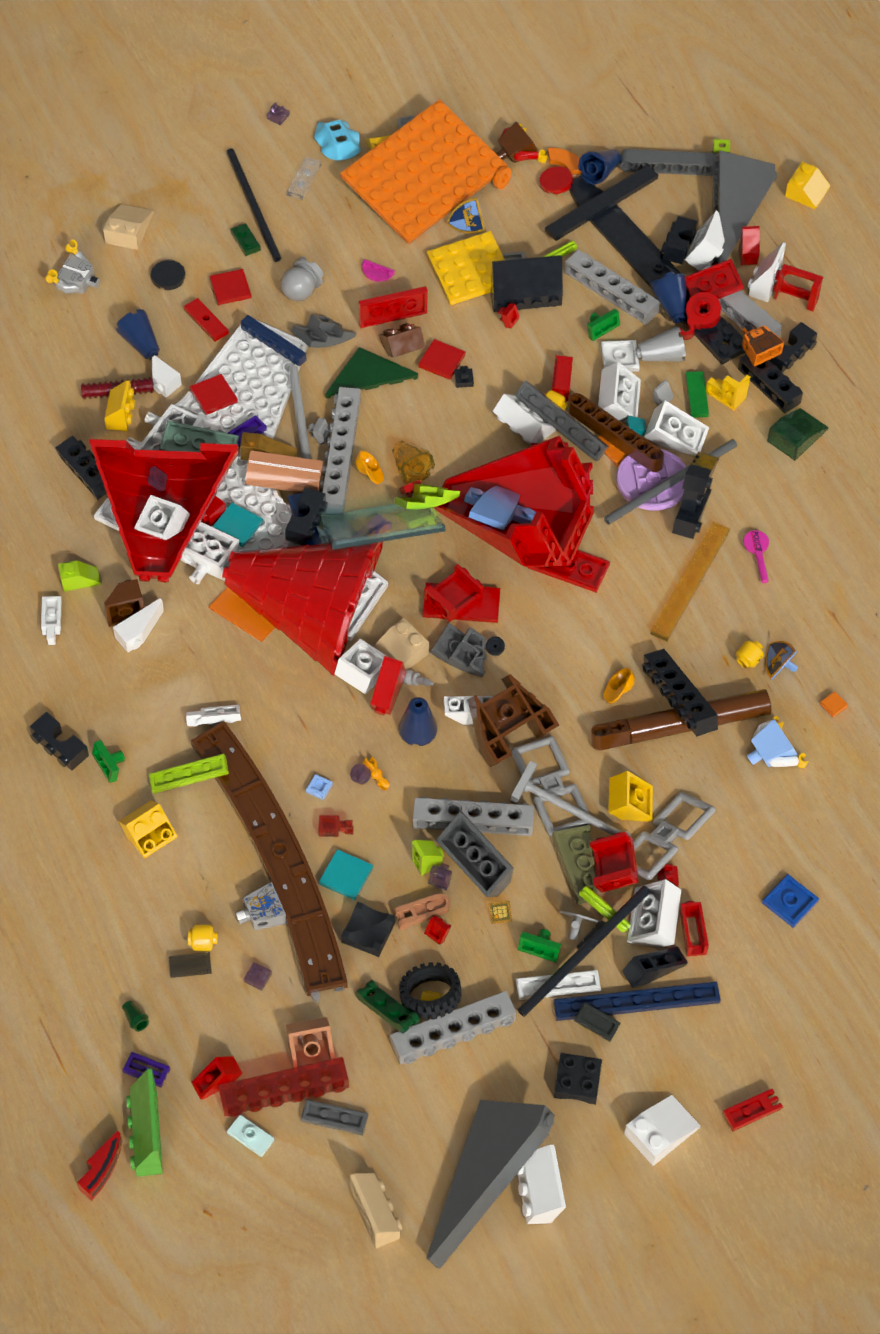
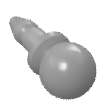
M406 670L403 683L407 685L412 684L413 686L418 684L432 686L434 684L428 678L421 677L419 673H415L413 670Z

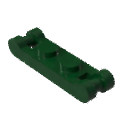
M373 980L367 982L363 989L359 988L355 991V996L360 1002L402 1034L407 1032L411 1025H416L420 1021L419 1016L414 1011L411 1012L380 989Z

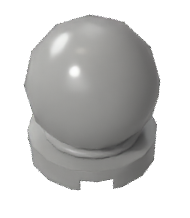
M300 257L294 262L293 267L282 276L281 289L290 300L304 301L312 295L314 288H318L324 282L322 280L324 274L314 261L310 263L306 261V257Z

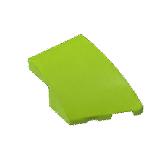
M414 484L413 498L395 497V504L405 509H426L454 500L460 496V491L448 490V488L434 485Z

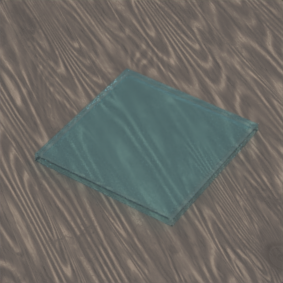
M396 504L322 515L320 522L333 550L446 531L445 524L432 507L426 509H405Z

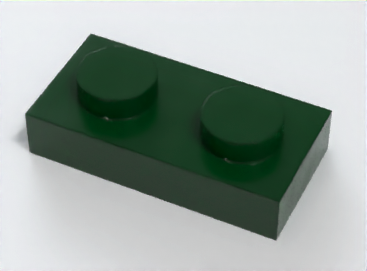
M246 223L231 228V234L245 257L261 251L260 244Z

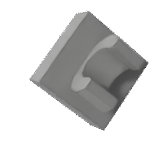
M318 418L316 424H310L307 429L312 431L311 437L316 438L318 444L326 443L330 434V428L325 418Z

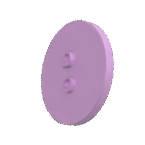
M661 449L664 453L663 469L659 472H652L630 456H626L617 470L616 482L618 490L629 502L686 467L684 462L673 453ZM684 479L638 508L659 511L677 505L683 497Z

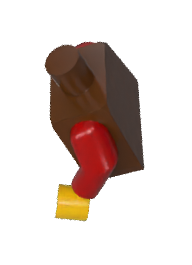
M515 122L511 127L503 130L501 137L498 139L502 149L496 153L502 160L509 157L513 163L524 160H538L540 163L547 161L548 156L545 155V150L541 149L539 153L537 152L538 150L534 142L527 135L526 128H522V124Z

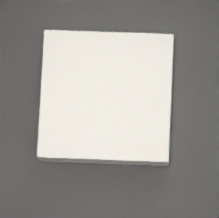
M636 340L601 341L603 368L619 362L629 371L638 372L640 366L635 350L637 348Z

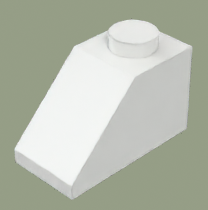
M154 355L152 357L153 388L158 394H162L167 398L181 386L180 373Z

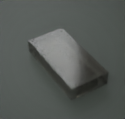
M210 952L169 956L170 978L212 974Z

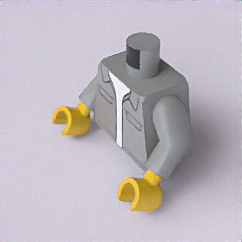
M71 240L69 242L70 245L67 244L65 249L67 252H73L74 254H70L58 274L53 269L49 270L46 281L48 283L54 282L57 289L62 290L66 294H83L89 286L98 288L100 278L95 277L93 265L80 250L76 249L77 242Z

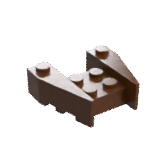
M511 674L501 679L507 689L484 703L480 702L477 695L467 700L479 750L489 767L497 765L512 755L503 737L525 723H528L536 738L545 735L559 726L550 708L537 700L536 696L520 685L521 683Z

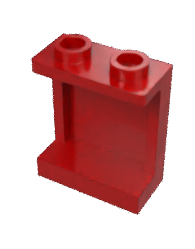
M459 564L455 566L454 572L434 588L431 585L424 588V600L449 622L483 597L482 583L478 579L475 580L466 568H462Z
M617 832L612 836L599 837L595 841L589 842L590 847L594 851L597 877L593 878V884L601 893L639 883L634 842L626 832Z

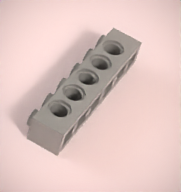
M577 250L565 261V274L646 325L658 314L660 301L603 266L600 262L592 259L586 253Z
M428 797L415 798L413 828L445 830L458 813L462 811L481 833L532 836L534 806L528 804L489 803L488 801L471 802L465 799L456 801L447 798L430 799ZM431 811H436V812H438V813H437V814H431L430 812H431ZM470 814H476L478 816L472 817L470 816Z
M507 991L454 1010L450 1014L446 1013L442 1018L438 1016L437 1019H431L412 1026L404 1034L401 1032L391 1034L390 1043L399 1064H410L424 1055L426 1057L431 1056L437 1050L452 1048L456 1043L463 1040L467 1042L474 1039L476 1035L488 1034L497 1027L511 1025L516 1020V1010ZM494 1012L497 1016L490 1017L488 1013ZM476 1020L478 1023L473 1025L469 1021ZM451 1027H456L459 1030L457 1032H452L449 1029ZM436 1034L440 1036V1038L432 1039L430 1038V1036ZM412 1042L420 1043L417 1047H413L410 1044Z

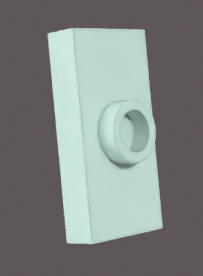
M241 1115L238 1116L227 1130L228 1135L260 1157L265 1154L274 1142L272 1136Z

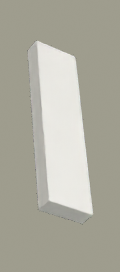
M598 970L569 973L544 998L600 992ZM552 975L517 978L518 1000H528Z

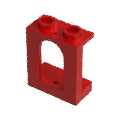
M784 264L782 269L777 271L775 280L778 281L775 282L773 287L775 292L774 299H777L780 292L808 301L807 310L813 312L819 300L824 277ZM790 274L813 281L811 291L787 283L784 276Z

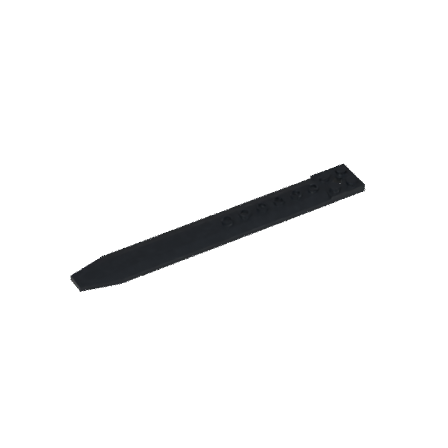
M581 176L573 179L569 189L577 207L604 192L595 185L587 183ZM617 204L590 220L592 225L651 289V282L664 278V274L668 272H673L674 275L681 273L670 261L663 260V253ZM686 288V298L688 302L691 297ZM701 309V313H706L707 309ZM722 316L717 325L710 329H695L694 335L721 365L745 353L742 347L743 337ZM686 319V320H684V321H682V322H683V323L685 324V326L687 327V319Z

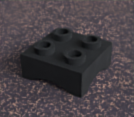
M357 902L353 914L341 935V943L379 957L395 925V916L376 911L363 903Z
M560 1052L554 1098L573 1099L596 1105L602 1059Z

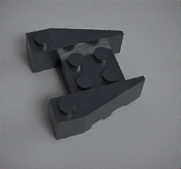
M698 452L690 463L682 489H684L681 506L675 518L672 533L694 539L696 533H700L702 522L700 521L712 491L710 488L713 478L711 477L719 457Z

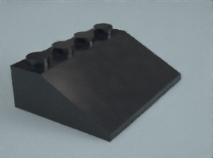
M562 255L493 261L490 293L493 312H498L501 307L506 308L509 303L516 304L517 310L562 306Z

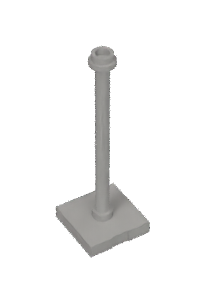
M532 761L527 765L510 798V803L517 805L523 792L528 793L530 791L611 835L622 832L534 785L531 778L537 764ZM626 830L625 832L631 837L632 834Z

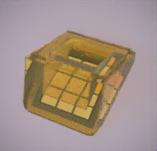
M509 900L488 903L492 924L512 921Z

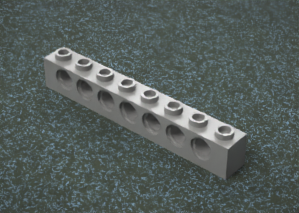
M339 387V392L334 397V405H336V408L332 410L334 422L330 423V433H332V436H328L327 447L330 449L325 454V462H327V466H323L325 480H321L320 491L326 494L328 506L326 512H322V514L344 515L361 402V389Z

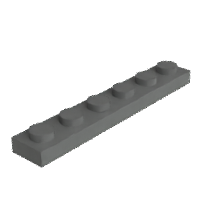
M524 381L516 392L515 396L595 461L600 460L609 446L528 381Z

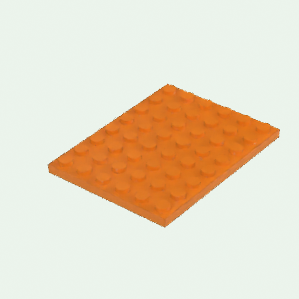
M439 99L342 171L340 177L407 244H410L452 212L459 204L469 199L491 182L499 168L503 166L508 167V165Z

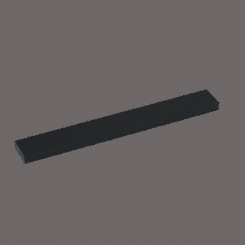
M648 165L546 226L545 232L555 241L561 239L658 179L659 174Z

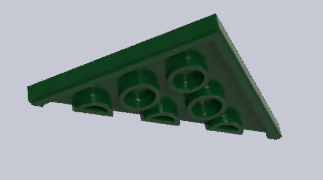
M359 347L327 390L325 398L328 399L338 394L339 387L369 390L378 388L380 385L397 384L412 378L414 380L418 379V373Z

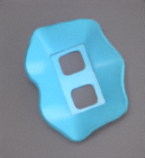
M336 120L329 123L319 122L317 124L314 137L326 157L336 161L347 160L356 156L361 151L359 145L360 135L357 131L352 130L346 121ZM337 124L340 125L341 129L332 131L329 127ZM344 135L347 139L343 142H337L336 137Z

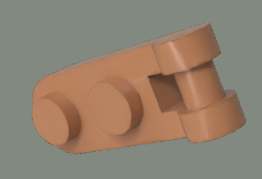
M435 894L396 907L393 910L395 918H398L399 922L397 924L400 930H405L411 925L429 920L433 916L438 917L446 914L450 908V900L445 894ZM410 912L411 916L406 918L405 914Z

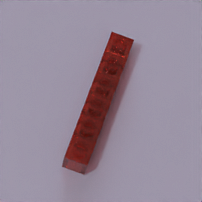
M339 1057L218 1085L224 1117H236L242 1112H257L268 1106L279 1107L283 1103L290 1101L300 1102L307 1097L313 1096L318 1098L329 1092H343L346 1088H349V1079L344 1059ZM324 1076H328L331 1078L327 1082L321 1080V1078ZM303 1081L310 1082L308 1086L300 1085ZM282 1086L289 1087L287 1091L279 1090ZM263 1090L269 1092L265 1096H260L258 1094L260 1091ZM241 1095H245L248 1097L244 1101H240L237 1099Z

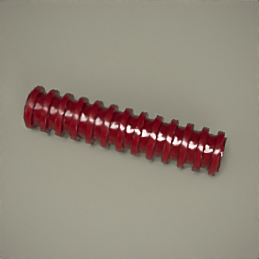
M151 377L149 379L143 378V380H140L138 378V380L132 379L130 381L131 388H134V395L136 393L142 394V392H145V394L147 392L153 393L154 391L153 379ZM115 380V382L110 381V383L104 381V383L98 382V384L93 382V384L87 383V385L82 383V398L108 397L111 389L125 381L121 380V382H118V380Z

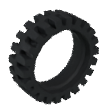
M428 962V966H425L423 963L420 964V968L417 966L413 967V972L408 970L406 976L403 975L401 978L399 992L402 1005L409 1011H414L419 1018L423 1016L424 1020H428L429 1016H432V1020L437 1019V1015H440L442 1018L445 1016V1012L450 1014L452 1008L456 1009L458 1007L457 1003L461 1001L462 990L459 976L452 967L449 969V966L446 964L442 967V964L438 962L435 966L433 962ZM428 981H440L450 986L447 994L432 1001H421L411 996V992L415 987Z

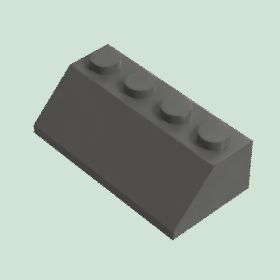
M460 811L436 839V842L486 897H498L510 884L514 868L470 819Z

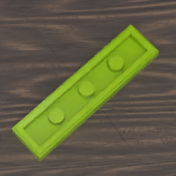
M225 754L216 755L150 773L151 791L153 794L226 775L229 774Z

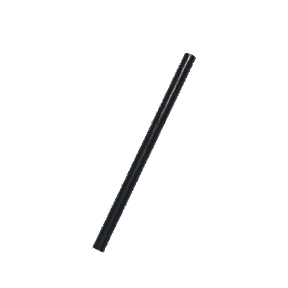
M230 148L226 153L270 254L274 262H279L282 259L238 157L234 149Z
M643 885L517 1009L519 1014L525 1017L651 893L649 888Z

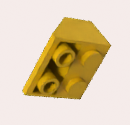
M128 380L110 390L104 418L106 430L128 431L129 424H132L133 414L131 412L135 410L136 401L133 399L134 388H131L130 381Z
M150 800L118 821L129 841L143 858L148 857L178 837L160 804L153 800Z

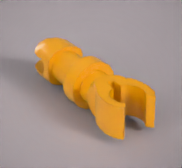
M371 757L369 761L365 758L362 762L363 767L371 772V777L376 779L379 788L386 791L390 784L382 776L383 772L381 769H378L374 757Z

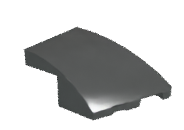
M311 314L307 326L293 325L291 329L292 333L311 348L338 345L354 338L356 335L354 331L343 330L341 324L327 316Z
M448 623L430 653L466 673L483 677L485 674L484 660L486 653L484 648L486 647V638L471 627L464 634Z

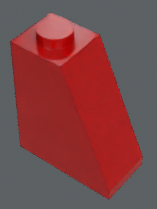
M384 656L370 703L374 712L379 715H385V713L391 715L406 676V670L402 661Z

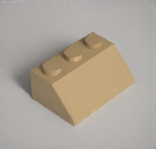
M375 1173L350 1175L352 1195L375 1248L400 1239L402 1226L398 1217L394 1219L391 1212L394 1208L390 1198L386 1199L383 1194L385 1187L382 1180H377Z

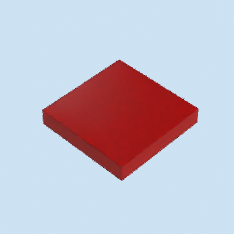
M243 269L210 276V282L218 305L252 298Z
M434 339L420 360L418 368L450 380L454 375L455 369L459 367L464 359L466 351Z
M222 374L189 386L190 392L205 415L238 403V398Z

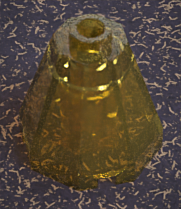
M407 441L398 442L392 450L400 478L404 483H412L417 480L421 482L427 479L431 474L429 472L430 468L433 469L435 466L433 456L428 450Z

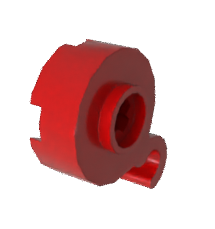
M700 292L689 299L686 306L687 327L689 331L685 332L680 328L681 332H678L679 337H683V340H690L694 336L695 329H710L717 325L721 318V304L715 295L708 292ZM701 309H707V312L701 313Z

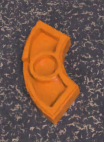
M561 148L547 149L550 164L567 168L571 171L572 175L582 174L581 170L578 169L580 159L578 156Z

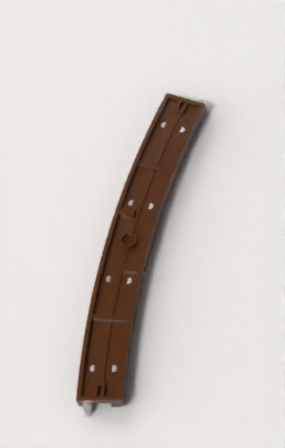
M225 721L219 724L213 723L211 729L191 740L192 747L201 759L225 754L229 774L215 777L233 806L249 837L252 838L253 845L270 882H272L286 914V923L296 951L307 996L311 995L313 1001L318 1003L320 999L319 991L335 988V991L338 992L348 988L342 958L321 893L303 850L262 774Z

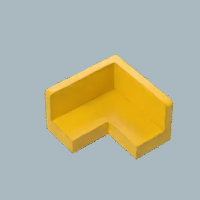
M728 375L723 380L720 378L715 380L711 377L707 381L706 393L734 411L747 397L750 376L746 375L740 382Z

